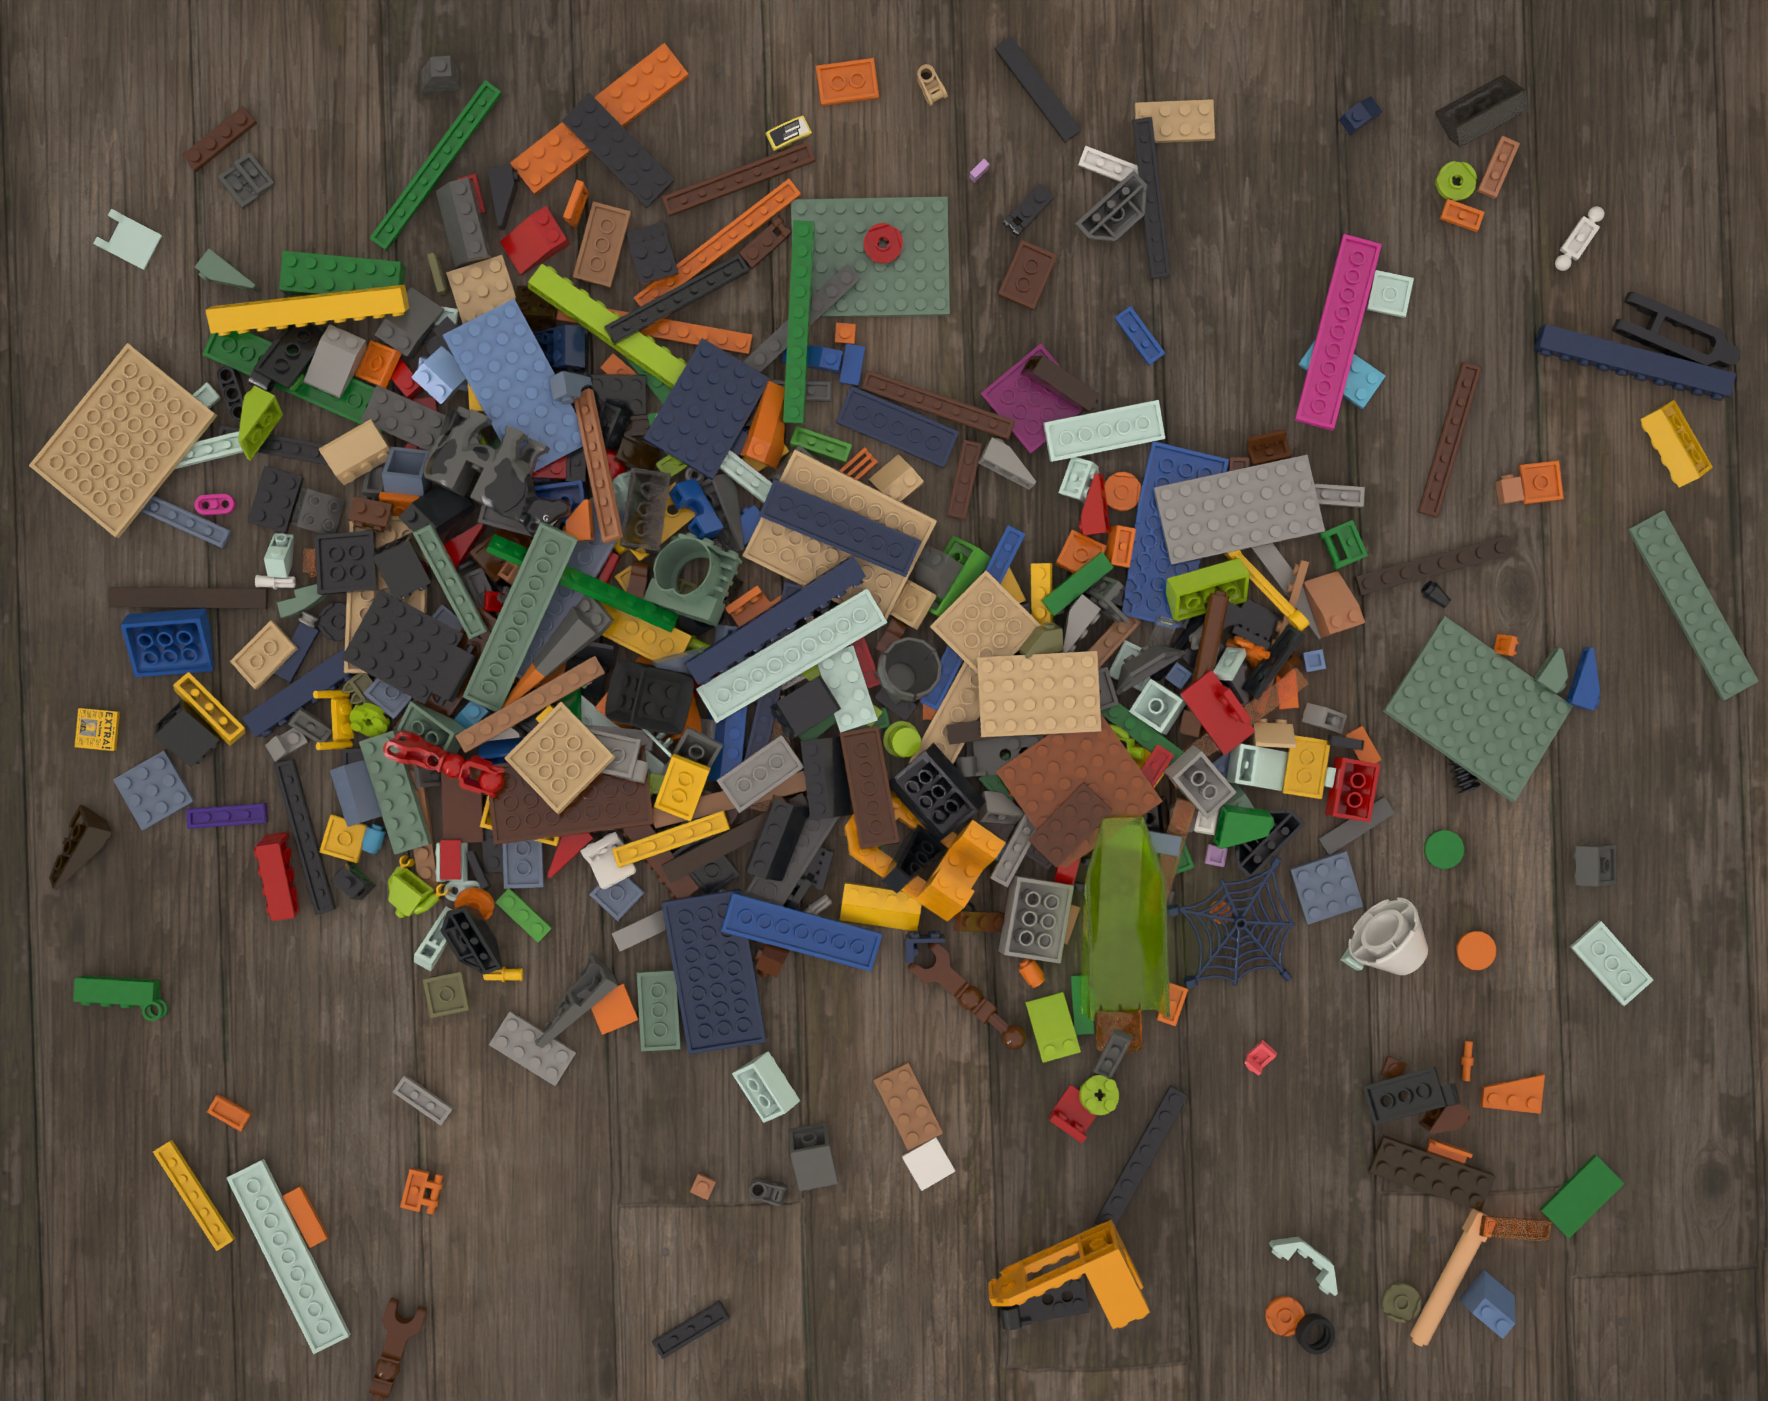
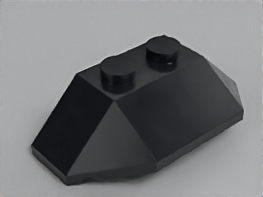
M1268 810L1274 819V826L1270 830L1269 836L1235 845L1236 867L1248 878L1254 877L1306 825L1293 810Z
M467 905L448 911L440 931L459 962L479 970L484 975L502 969L497 940L480 911Z

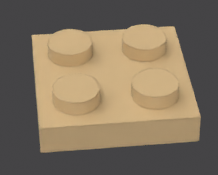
M907 579L890 615L918 630L937 595Z

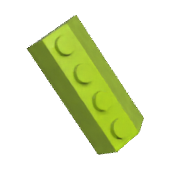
M1240 558L1168 578L1166 582V596L1173 621L1178 622L1205 614L1204 603L1208 602L1210 593H1214L1215 590L1227 592L1226 596L1230 597L1229 602L1235 605L1246 602L1250 573Z

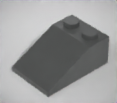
M411 287L407 292L410 308L401 316H392V313L388 314L375 333V336L405 356L414 359L424 344V340L427 339L445 309Z
M687 726L671 753L672 755H679L710 768L723 744ZM668 756L661 774H666L671 757Z

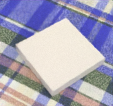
M937 1137L902 1155L921 1191L955 1172V1168Z

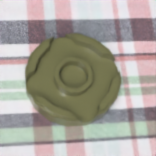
M1393 1283L1382 1294V1309L1395 1322H1408L1417 1317L1421 1310L1422 1302L1419 1293L1408 1283Z

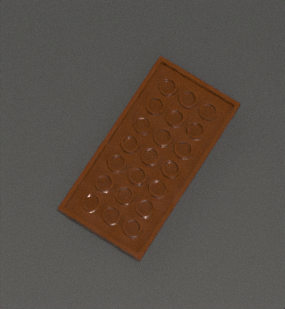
M642 745L640 746L637 760L647 762L645 746ZM509 763L495 764V766L503 767L505 772L502 773L504 784L496 792L497 797L492 798L489 796L494 845L654 824L648 771L645 783H638L614 775L600 773L560 814H557Z

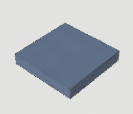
M627 877L607 889H602L598 885L589 895L612 917L619 921L645 891L630 877Z

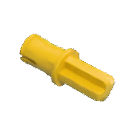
M502 967V969L483 974L484 980H502V982H505V980L522 981L523 968L506 969V967Z

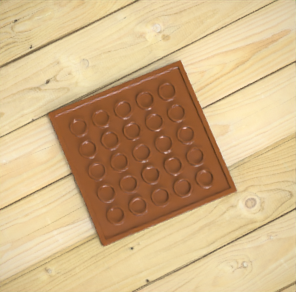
M1102 714V731L1048 734L996 770V773L1036 830L1083 782L1112 809V812L1061 863L1064 869L1163 802Z

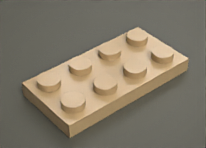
M1213 99L1139 102L1134 104L1135 119L1152 117L1155 143L1214 141Z

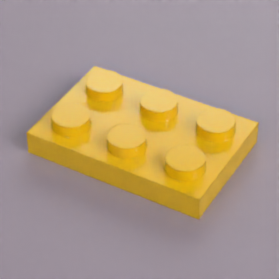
M1294 735L1296 748H1288L1282 793L1322 799L1330 745H1327V740Z
M673 754L654 807L691 822L711 768Z

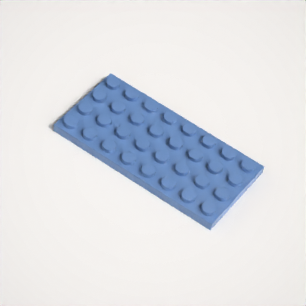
M515 299L442 335L485 415L492 420L491 426L500 442L502 443V437L505 435V428L508 425L528 436L527 440L520 444L519 453L523 446L527 445L529 438L550 448L548 453L541 455L537 459L534 472L583 446L577 415L572 405L553 401L549 378L555 374Z

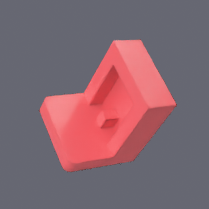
M1261 1040L1246 1054L1244 1063L1251 1072H1255L1259 1076L1263 1068L1276 1057L1277 1052L1264 1040Z

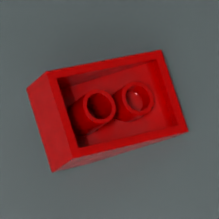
M547 206L530 215L500 241L520 275L570 245Z

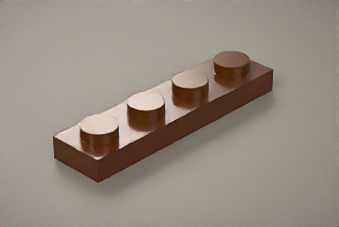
M242 106L183 153L182 156L193 170L197 172L255 126L257 122L246 108Z

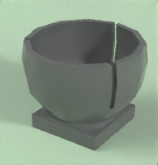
M906 637L894 641L887 646L879 657L878 668L873 672V675L895 705L901 701L912 702L928 696L940 681L942 665L938 654L935 652L928 658L935 649L924 640Z

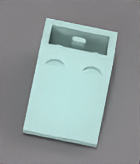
M1239 744L1231 750L1227 781L1229 783L1282 791L1288 752Z

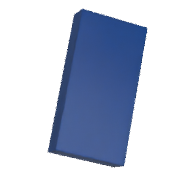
M846 344L839 383L859 386L865 347Z

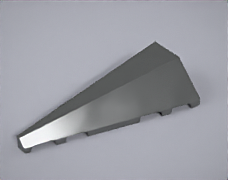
M591 954L589 956L591 961L585 970H580V978L573 986L569 987L554 1010L556 1015L551 1023L547 1022L545 1024L546 1030L539 1039L536 1038V1046L543 1048L618 986L614 974L596 955Z

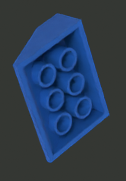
M206 608L127 614L121 623L135 677L185 674L188 672H211L214 670L211 629Z

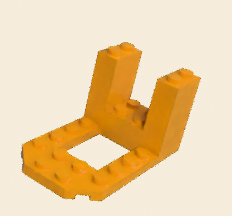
M890 791L895 820L898 819L911 829H914L919 824L927 830L896 794ZM853 813L844 827L849 855L881 877H884L893 858L878 849V847L860 850ZM974 820L958 835L951 832L940 841L948 850L927 881L917 876L902 889L907 895L947 922L966 906L975 892L971 889L983 869L996 859L1006 843Z
M1112 1220L1101 1223L1005 1267L1000 1272L1002 1275L997 1280L993 1278L988 1283L989 1300L992 1306H1013L1015 1304L1021 1305L1033 1296H1041L1048 1289L1058 1288L1070 1279L1076 1280L1085 1273L1113 1329L1125 1327L1128 1322L1135 1319L1140 1320L1150 1313L1148 1304L1141 1292V1289H1143L1142 1280ZM1079 1250V1259L1028 1281V1273L1038 1272L1043 1266L1055 1264L1065 1256L1075 1255Z

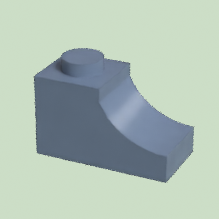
M562 371L549 378L553 401L562 402V404L573 403L575 399L581 397L582 389L592 385L591 377Z

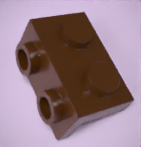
M1274 430L1263 435H1253L1247 439L1246 450L1252 466L1291 458L1292 455L1286 440V430Z
M353 496L348 520L353 523L354 527L360 529L371 527L373 531L384 533L385 530L391 531L392 527L389 523L394 506L389 503Z

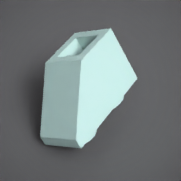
M274 533L264 557L268 577H288L293 563L294 535Z

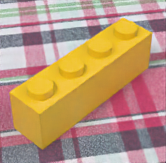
M189 672L173 685L174 691L229 746L245 734V728Z

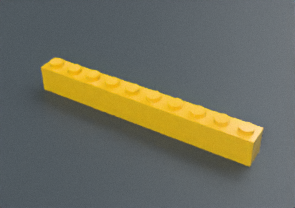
M405 285L217 305L211 306L205 311L210 332L223 336L231 334L230 331H237L241 334L250 332L249 329L266 331L269 330V327L276 326V329H284L292 324H295L296 327L307 326V323L314 322L315 325L326 324L328 320L340 323L345 322L346 318H353L354 321L366 319L365 316L382 318L385 317V314L391 313L392 316H401L410 307Z

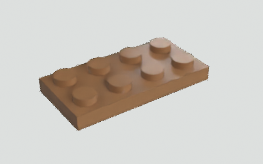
M593 201L573 274L574 279L612 289L632 215L631 211Z
M909 1062L873 1079L908 1151L943 1134Z

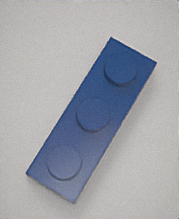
M1131 306L1114 318L1148 366L1165 354Z

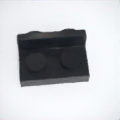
M602 402L598 416L604 445L617 450L622 441L626 426L629 424L631 413Z

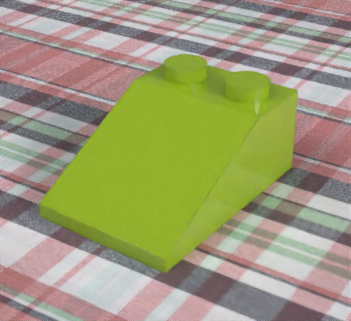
M255 385L244 397L238 442L246 458L250 461L283 416L275 395Z
M1063 992L1025 1002L1043 1063L1081 1052Z

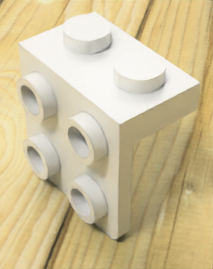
M616 832L605 835L603 839L590 843L581 850L583 857L591 865L602 889H607L636 872L633 863L620 868L617 867L612 849L625 844Z

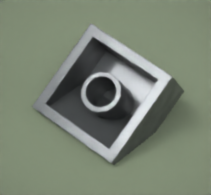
M925 544L915 563L916 584L943 599L963 565L951 556Z
M1616 845L1575 846L1574 859L1576 861L1574 878L1576 885L1599 887L1616 884Z

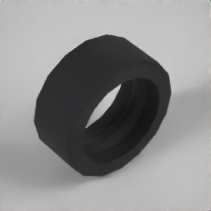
M1312 1313L1304 1316L1298 1322L1295 1329V1337L1298 1344L1308 1353L1318 1355L1328 1351L1333 1345L1335 1329L1325 1317ZM1316 1324H1322L1324 1326L1322 1338L1314 1344H1308L1306 1340L1310 1328Z

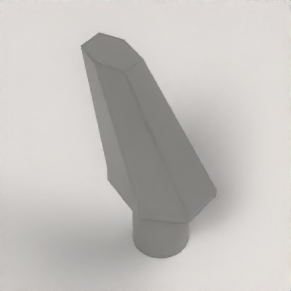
M1203 624L1189 636L1191 649L1193 650L1199 648Z

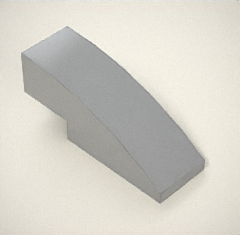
M663 909L613 932L612 936L619 951L665 931L666 924Z

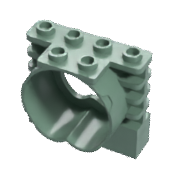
M679 533L677 537L671 536V542L659 552L653 568L654 578L651 579L643 599L673 613L717 627L726 606L723 600L725 597H728L729 593L727 591L729 586H733L734 582L732 579L734 575L737 576V567L743 561L738 557V553L732 550L722 551L720 547L713 545L714 542L710 539L703 538L700 540L691 533H686V535ZM695 559H710L709 571L703 583L688 594H680L678 590V577L682 569Z

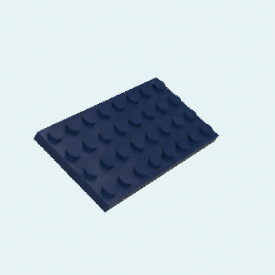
M741 889L662 901L688 1055L766 1042L750 941L744 937L721 932L732 892L741 894Z

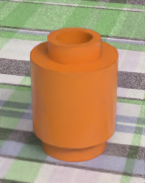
M1025 958L1019 963L1018 971L1032 988L1039 986L1045 981L1044 972L1034 959Z

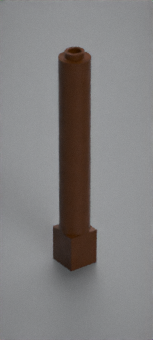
M1215 590L1214 593L1209 595L1192 683L1209 670L1214 671L1230 598L1226 596L1227 592ZM1187 705L1183 712L1179 733L1195 737L1203 736L1204 727Z

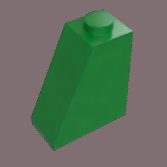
M1223 804L1213 841L1219 849H1224L1267 837L1270 830L1273 829L1274 819L1268 810Z

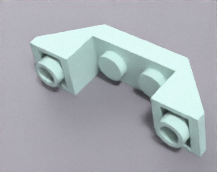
M1300 1237L1271 1240L1269 1242L1273 1249L1271 1252L1280 1259L1284 1257L1289 1260L1295 1251L1304 1258H1307V1256L1312 1258V1263L1322 1270L1316 1278L1320 1284L1318 1288L1327 1295L1329 1293L1334 1296L1338 1294L1334 1265Z

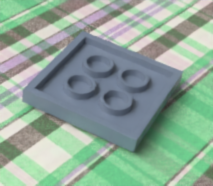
M167 750L158 753L113 779L142 831L195 802L193 795Z
M1343 850L1289 868L1307 925L1363 907L1347 851Z

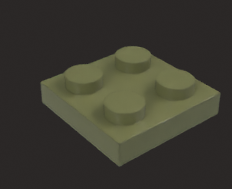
M463 971L423 979L430 1018L470 1010Z

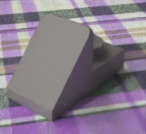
M292 728L282 735H276L265 746L274 761L277 762L310 741L306 735Z

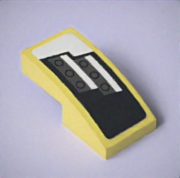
M800 116L766 132V136L773 150L777 151L790 146L797 140L809 137L812 132L804 116Z

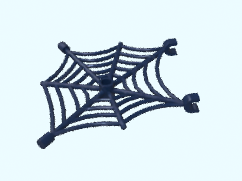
M1275 856L1269 869L1249 879L1235 882H1225L1223 879H1220L1221 885L1211 896L1197 904L1179 907L1178 904L1166 906L1170 917L1177 916L1181 912L1188 919L1198 939L1200 951L1199 966L1195 976L1183 977L1187 989L1196 987L1198 981L1208 978L1226 979L1232 981L1233 985L1236 986L1237 981L1246 973L1263 968L1279 970L1280 975L1285 981H1289L1292 978L1289 972L1282 968L1284 942L1292 926H1295V923L1286 909L1276 880L1274 869H1277L1282 861L1280 858ZM1271 874L1278 899L1289 922H1283L1276 909L1268 883ZM1265 875L1260 883L1247 889L1228 891L1226 886L1246 883ZM1265 884L1272 908L1279 921H1271L1261 901L1259 893ZM1223 888L1225 894L1211 907L1202 911L1189 910L1206 903ZM1257 888L1253 896L1232 899L1230 895L1244 893ZM1227 897L1228 903L1222 909L1213 914L1205 913L1215 908ZM1256 898L1268 921L1260 920L1256 914L1253 904ZM1251 899L1247 906L1235 907L1234 902ZM1229 905L1232 909L1222 916L1217 915L1223 912ZM1250 908L1256 920H1245V916ZM1244 910L1242 914H1238V911ZM1232 912L1234 913L1233 918L1226 917L1230 915ZM1187 914L1194 915L1202 923L1208 936L1209 958L1203 966L1201 938L1198 929ZM1200 916L1208 917L1216 928L1218 946L1213 953L1210 931ZM1214 919L1220 920L1224 926L1226 936L1222 941L1218 924ZM1224 921L1234 923V926L1231 928L1229 932L1227 925ZM1247 924H1253L1251 930L1248 929ZM1257 925H1265L1256 938L1253 934L1254 928ZM1269 925H1274L1263 946L1260 943L1263 932ZM1277 926H1281L1275 935L1269 953L1266 949L1268 942ZM1289 926L1280 944L1278 963L1273 958L1274 946L1284 927ZM1237 929L1236 937L1232 936V934ZM1241 929H1244L1247 935L1241 936ZM1250 937L1252 939L1240 944V941L1244 938ZM1229 938L1236 941V947L1225 946V943ZM1256 943L1259 947L1247 950L1239 955L1240 948L1246 944ZM1222 948L1235 950V957L1217 954ZM1263 951L1266 955L1251 957L1239 965V958L1248 953ZM1214 958H1227L1235 961L1234 968L1209 964ZM1268 959L1275 965L1255 966L1245 970L1238 976V970L1252 960ZM1206 968H1223L1234 971L1233 978L1214 974L1200 977Z

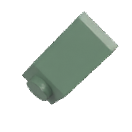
M1553 648L1533 677L1534 681L1553 694L1560 693L1567 684L1565 681L1568 679L1564 651L1561 648Z

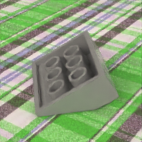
M1014 875L1010 882L998 952L1008 956L1061 963L1074 886Z

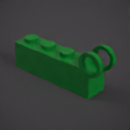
M82 975L76 977L74 981L73 1001L80 1002V1005L88 1006L93 1005V1003H100L102 1007H110L113 1004H120L121 1008H131L132 1005H139V1008L142 1009L143 1017L148 1021H155L164 1017L169 1009L167 1002L159 999L161 980ZM153 1005H156L158 1007V1015L153 1013Z

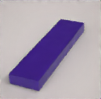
M267 803L186 809L188 829L268 823Z

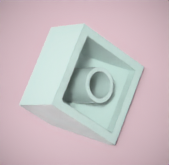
M1150 679L1129 712L1160 733L1167 735L1186 706V702L1173 691Z

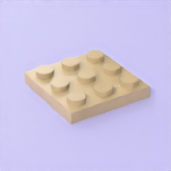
M503 255L446 272L463 324L512 299H516V293Z

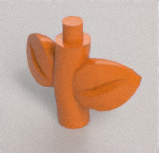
M1235 635L1234 639L1230 638L1226 643V648H1245L1247 653L1246 659L1254 670L1263 658L1268 659L1270 657V652L1266 651L1264 647L1257 646L1243 637Z

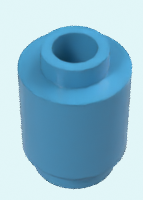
M372 823V826H367L361 843L363 845L362 850L377 854L378 850L381 849L386 834L382 825Z

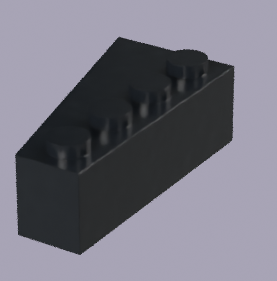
M918 824L904 838L882 882L888 888L898 893L932 865L948 848L941 842L938 843L927 830Z

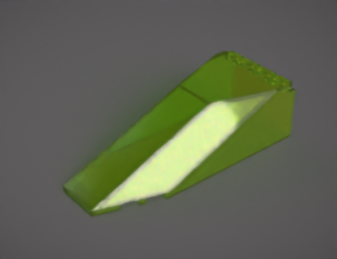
M1144 817L1102 819L1085 877L1080 1005H1082V1014L1090 1021H1095V1012H1099V1005H1102V1012L1119 1011V1004H1121L1122 1011L1138 1010V1003H1140L1141 1010L1156 1009L1165 1017H1170L1165 874L1160 867L1159 858L1153 848Z

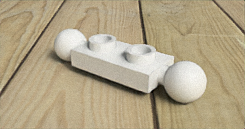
M1592 207L1588 212V218L1583 216L1560 248L1564 255H1560L1555 261V266L1558 270L1565 271L1569 269L1571 258L1575 261L1578 260L1600 228L1595 222L1601 221L1604 217V210L1601 207Z

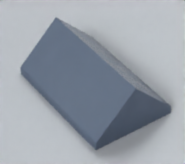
M365 760L330 770L347 827L382 816Z

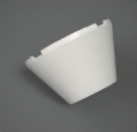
M1397 897V900L1393 901L1386 899L1371 907L1357 921L1353 928L1355 931L1353 938L1349 939V951L1356 961L1397 975H1407L1414 972L1424 963L1428 955V945L1417 909L1405 898Z

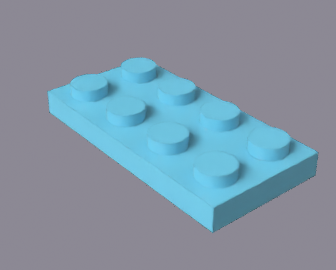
M1315 341L1298 363L1306 371ZM1353 354L1343 396L1363 409L1386 376Z

